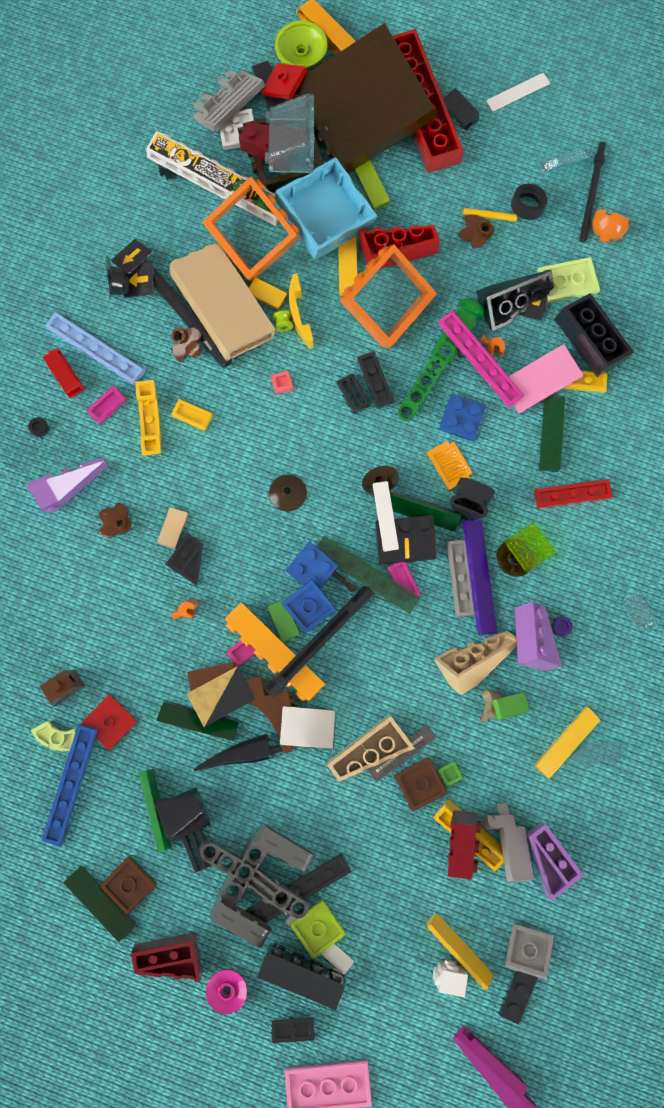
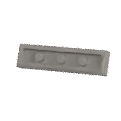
M465 540L447 541L455 618L475 616Z

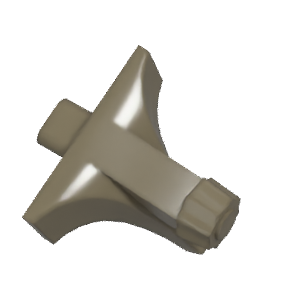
M487 688L481 694L485 700V708L480 720L485 723L489 718H496L492 700L503 698L497 691L493 692Z

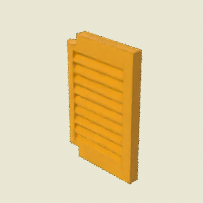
M446 441L427 452L428 457L449 491L456 487L461 477L470 479L469 476L473 474L455 442L449 444Z

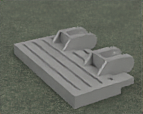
M227 70L225 75L229 80L222 77L218 79V83L222 87L219 92L213 97L203 93L201 99L205 103L197 100L193 102L197 112L192 117L200 125L218 132L265 87L262 79L242 70L238 74Z

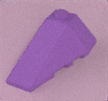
M104 458L81 464L77 470H69L68 468L62 470V474L52 477L51 474L27 483V486L39 507L45 513H53L58 511L59 507L65 505L107 468L108 464Z

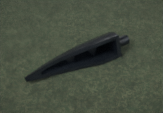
M264 734L219 752L194 768V772L222 765L256 763L272 759L273 754L281 752L279 744L271 746L268 735Z

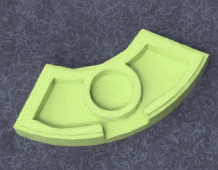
M47 721L32 729L31 732L46 747L58 751H70L77 729L62 731L56 728L51 721Z

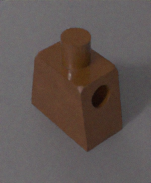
M64 670L40 685V688L53 707L85 687L76 670Z

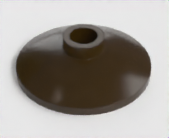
M390 466L373 468L363 477L362 487L366 493L374 495L373 483L387 481L389 491H391L398 483V472Z
M282 475L276 478L269 489V497L272 504L277 509L286 512L300 508L307 496L305 484L294 475ZM288 488L291 490V493L285 494L284 490Z
M510 540L502 543L496 553L499 567L509 576H524L532 567L533 560L529 549L518 541Z

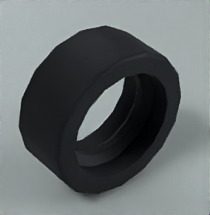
M522 184L514 192L511 208L522 219H537L546 207L547 195L541 187L535 184ZM520 197H531L539 206L529 207L520 201Z

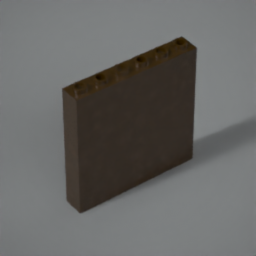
M385 23L305 74L294 94L298 101L302 100L303 104L301 107L304 106L306 114H310L309 122L313 129H318L319 132L316 134L320 142L326 143L327 146L324 149L329 158L331 156L333 158L336 157L347 173L355 170L437 118L434 106Z

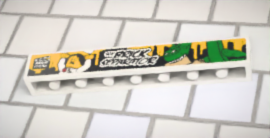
M156 131L146 148L148 159L225 200L249 179L248 177L236 174L231 168L221 166L214 159L206 158L201 152L193 151L184 143L171 139L165 133ZM266 187L263 189L267 195L270 193L275 198L274 193L268 191ZM253 188L235 204L274 226L279 221Z

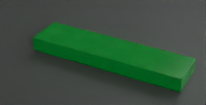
M145 770L140 772L139 775L157 851L162 852L172 848L171 841L166 837L154 804L155 801L160 800L154 770Z

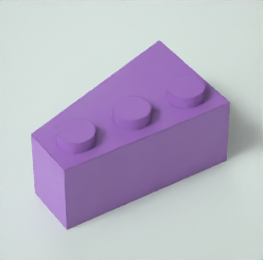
M531 602L514 608L518 664L540 671L562 667L546 607Z
M540 822L526 833L546 897L552 901L584 875L545 823Z

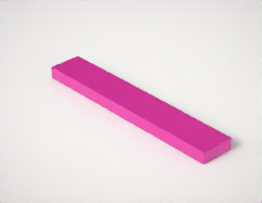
M453 310L438 321L437 324L508 408L524 396L521 390Z

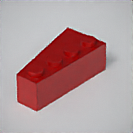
M434 225L410 226V229L393 227L392 230L374 228L372 231H365V229H359V243L366 264L372 259H376L379 256L378 251L385 245L390 246L394 244L408 261L439 253L440 239ZM389 257L381 268L396 265V263Z

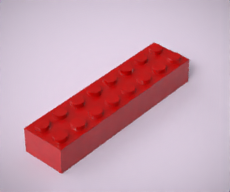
M413 29L393 35L394 40L434 106L437 115L436 119L412 133L427 173L461 163L463 148L417 30Z

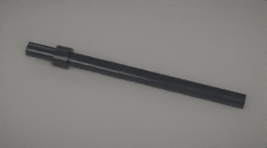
M599 142L597 154L594 156V169L579 238L580 242H586L601 166L605 161V142Z

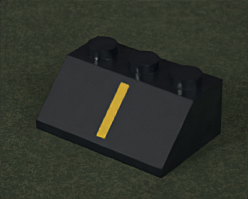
M433 515L394 519L399 549L383 551L379 521H375L379 565L436 559Z

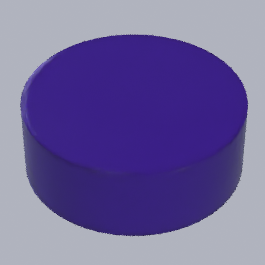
M559 617L552 623V630L557 636L564 637L572 631V622L566 617Z

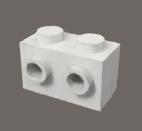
M445 959L444 962L439 961L438 967H434L433 980H435V985L439 992L465 997L468 974L464 967L456 965L457 962Z

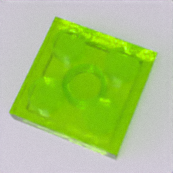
M532 522L504 541L526 573L556 553L535 522Z

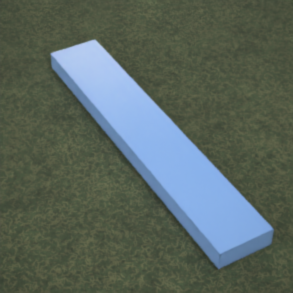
M57 312L53 314L45 325L48 330L134 386L135 382L139 381L146 372L145 369Z

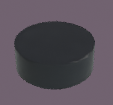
M37 417L29 422L28 429L35 437H43L47 434L49 426L44 419Z

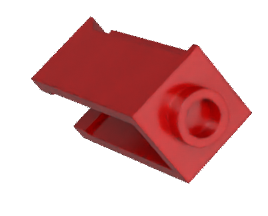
M59 348L48 351L42 357L70 399L85 390V387Z

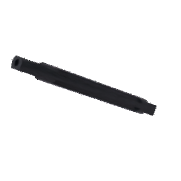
M153 267V286L188 328L193 327L201 332L202 336L199 341L218 364L225 369L232 363V359L225 360L202 323Z
M363 586L264 687L267 693L275 697L334 634L374 595L373 591Z

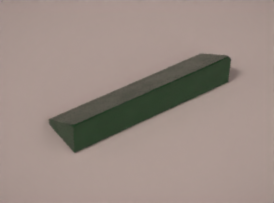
M565 397L544 399L540 471L558 472L561 468Z
M389 491L393 512L408 517L433 515L435 526L450 531L456 530L461 517L460 514Z
M163 702L156 720L234 741L239 724L238 721L222 717L204 727L195 710Z
M82 866L63 882L118 942L136 926L135 922L119 908Z

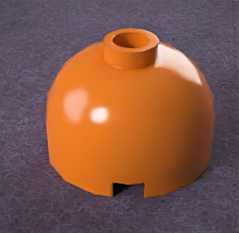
M596 210L592 226L594 233L600 237L599 241L609 243L610 240L616 241L621 239L628 231L631 221L614 212L606 214V210Z

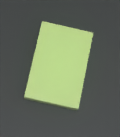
M591 257L544 266L537 270L538 273L547 270L552 271L554 288L550 291L549 296L547 295V303L600 292Z

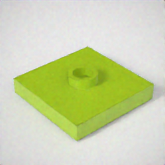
M323 899L309 908L305 917L296 918L289 924L312 959H315L346 935V932Z

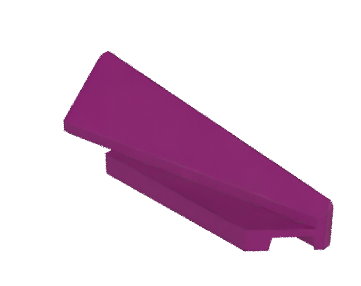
M462 1025L454 1035L453 1040L507 1108H538L535 1102L525 1094L528 1089L526 1083Z

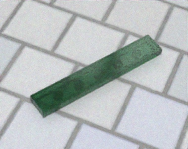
M323 536L317 545L319 549L340 565L339 569L408 614H411L421 599L329 538Z

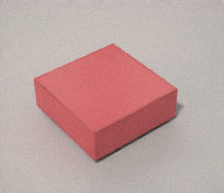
M289 371L271 375L276 394L294 390Z

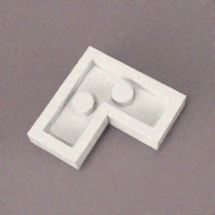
M252 109L238 111L220 129L223 150L240 148L238 131L243 130V123L254 120Z

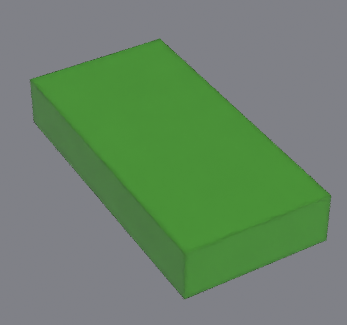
M284 600L267 606L282 643L300 635L293 617L282 605Z
M525 692L492 700L497 720L530 711Z

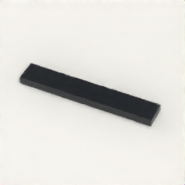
M339 854L287 886L291 887L293 885L300 891L299 894L304 899H307L351 873V870L343 855ZM284 892L278 893L276 900L284 899L286 894ZM262 901L245 910L265 923L282 914L275 906L270 903L265 904Z

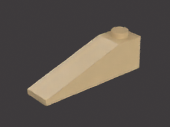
M508 631L490 636L485 639V642L478 644L472 642L467 644L468 647L457 650V648L450 649L435 658V663L449 686L462 695L477 686L517 647V637Z

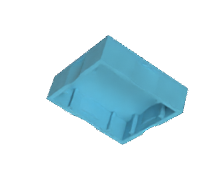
M336 157L315 168L307 176L298 178L275 192V199L277 201L275 205L278 209L282 208L288 215L286 219L289 223L293 222L300 230L298 232L301 236L300 240L314 260L359 235V229H365L366 231L373 227L377 218L374 210L364 196L355 188L350 176Z

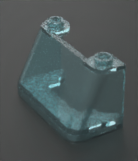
M304 94L270 107V112L266 111V123H269V152H265V164H269V172L313 173L314 94Z

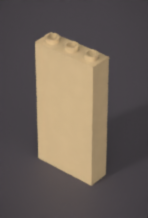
M218 242L213 245L209 244L204 249L197 252L193 251L188 256L181 259L177 258L170 263V275L226 361L273 339L276 329Z

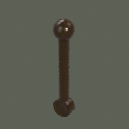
M337 572L333 573L335 577L348 587L350 592L355 591L356 587L354 584H349Z

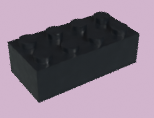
M591 293L563 307L554 318L597 378L624 363L634 353Z
M274 943L273 946L269 944L257 976L258 978L333 1010L337 1009L345 988V976L342 975V971L333 967L331 970L323 967V963L312 959V962L304 959L305 956L301 953L293 951L292 954L285 951L286 948L282 945Z

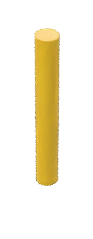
M471 208L463 209V215H478L482 218L517 221L516 214Z

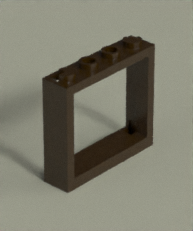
M304 106L249 121V123L277 127L299 122L301 130H304V137L314 165L313 167L267 180L260 159L247 153L248 157L253 159L251 166L253 173L258 175L256 180L259 179L268 191L272 193L298 178L307 176L315 168L324 164Z

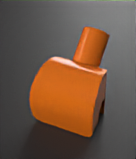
M485 335L482 336L480 342L488 347V353L492 357L494 351H498L499 356H504L505 343L503 339L495 337L490 340Z
M192 598L187 599L179 605L178 610L171 613L172 618L175 620L184 616L192 619L196 613L191 609L194 610L198 607L199 602Z

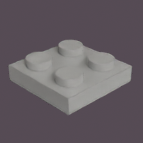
M513 924L504 967L546 979L554 936Z

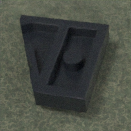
M187 533L165 565L196 586L203 543Z

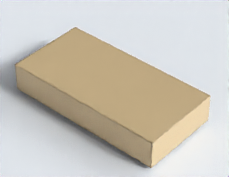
M170 507L157 543L176 549L188 513Z

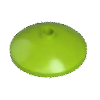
M294 21L285 25L278 32L275 39V51L283 64L305 66L306 69H310L324 59L327 52V38L323 30L316 24L309 21Z

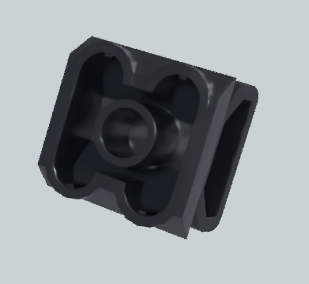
M461 477L453 491L455 495L452 496L450 505L455 513L461 515V519L473 521L485 518L488 513L486 506H489L494 498L495 491L489 486Z
M196 787L173 798L160 799L154 802L166 837L169 840H173V842L210 825L209 816Z

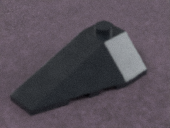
M547 270L500 282L476 291L478 302L482 304L484 318L490 330L494 331L510 324L515 316L525 312L530 304L534 301L537 302L554 288L552 271Z

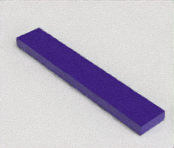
M466 520L463 522L477 633L478 635L498 634L482 521Z

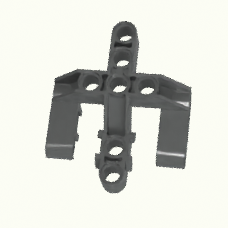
M263 824L250 838L240 856L211 839L203 841L200 845L202 859L228 874L218 892L210 912V918L218 925L259 948L263 946L272 928L264 921L236 906L247 886L263 898L262 902L265 904L270 903L284 915L288 913L294 918L300 919L305 917L309 910L307 902L299 894L300 891L293 885L291 887L286 886L280 882L281 878L275 876L273 879L259 868L266 854L269 852L272 856L280 857L287 865H293L303 873L306 872L315 857L312 852L266 824ZM208 846L215 848L211 855L204 853V849ZM252 849H259V854L256 857L249 856ZM224 857L232 858L231 863L228 865L221 863ZM242 867L249 868L248 873L245 875H240L238 872ZM231 885L238 886V890L236 892H228V888ZM284 892L286 894L284 899L276 900L278 893ZM296 903H303L301 909L293 910Z

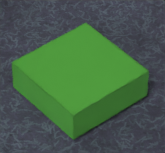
M454 760L437 769L446 788L464 779Z

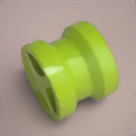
M282 310L273 314V319L276 321V331L285 332L293 328V323L290 321V311Z

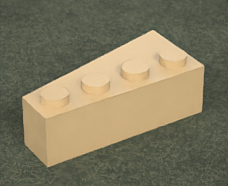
M387 715L327 761L326 765L336 779L342 781L415 748L394 719Z

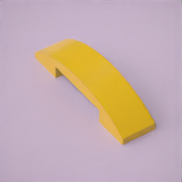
M296 273L293 274L289 289L291 318L302 341L312 349L314 348L310 325H302L296 299L302 298L299 279Z
M137 381L135 386L139 405L142 456L161 454V430L155 381Z

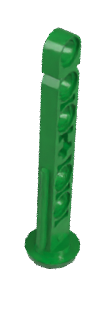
M464 298L458 303L461 310L458 309L455 314L472 331L478 321L477 319L484 317V309L477 300ZM443 332L432 349V357L409 391L407 399H404L398 410V416L402 421L408 422L414 418L419 410V406L424 402L447 363L450 365L459 351L458 347L445 332ZM443 346L448 347L450 354H441L440 348ZM437 362L439 363L438 367L440 369L436 368L432 375L430 373L433 367L432 364H435ZM423 377H428L431 380L429 386L421 384ZM417 392L421 395V400L415 402L411 399V395ZM409 408L412 411V415L404 417L401 414V410Z

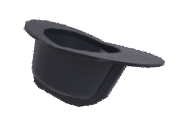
M106 255L105 262L110 299L111 295L128 293L129 278L122 269L112 267L109 257Z

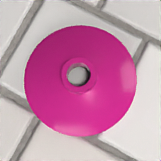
M233 970L218 971L210 978L206 986L207 1002L218 1013L230 1014L236 1012L242 1007L247 997L245 980L239 973ZM224 987H230L231 992L225 993Z

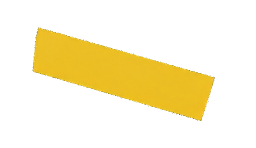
M584 707L534 766L550 779L599 723L600 719L589 707Z
M448 799L433 818L451 833L450 824L453 811L462 810ZM481 827L480 833H476V840H480L479 853H475V855L493 871H496L504 863L502 846Z
M435 913L426 922L429 930L483 989L487 990L493 978V973L442 917Z

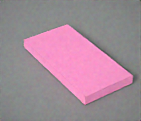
M564 344L509 376L524 394L513 406L517 413L520 414L583 377L581 370Z
M367 1059L285 1068L288 1108H360L372 1106Z

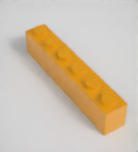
M242 603L225 618L228 622L225 626L233 633L237 631L241 635L239 639L247 647L251 645L255 649L253 653L260 660L265 658L269 662L267 667L274 674L280 672L296 656ZM305 665L288 682L287 686L290 687L292 685L297 690L295 694L302 701L305 699L310 701L325 686V683Z

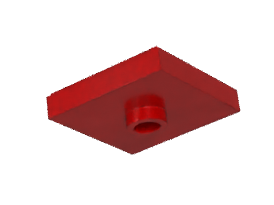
M277 63L265 83V87L261 90L263 96L291 100L307 73L306 67Z
M108 694L81 724L99 729L96 739L110 751L138 721Z

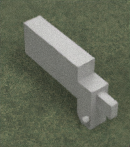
M508 803L497 804L498 815L486 816L482 819L483 825L487 830H499L507 883L534 880L525 826L516 827L514 815H509Z

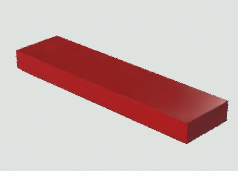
M609 479L534 490L537 509L613 498Z

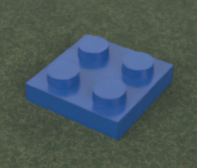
M451 394L439 430L475 441L486 405Z
M309 541L285 571L301 585L313 579L321 589L340 565Z
M313 579L309 580L282 602L284 608L305 633L336 610V607Z

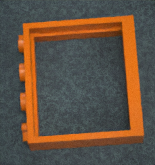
M250 177L202 223L244 276L253 282L255 277L257 278L294 245L301 236L298 234L300 230L293 222L290 224L286 219L288 217L287 213L282 208L278 209L275 205L276 199L270 193L267 195L263 190L265 188L264 184L259 179L255 180ZM253 188L289 235L251 269L216 225V222Z
M394 244L390 246L385 245L379 250V256L367 263L365 266L367 269L354 278V284L346 287L342 293L343 296L339 299L382 348L391 347L437 295L434 289ZM391 257L422 294L388 333L385 334L353 298Z

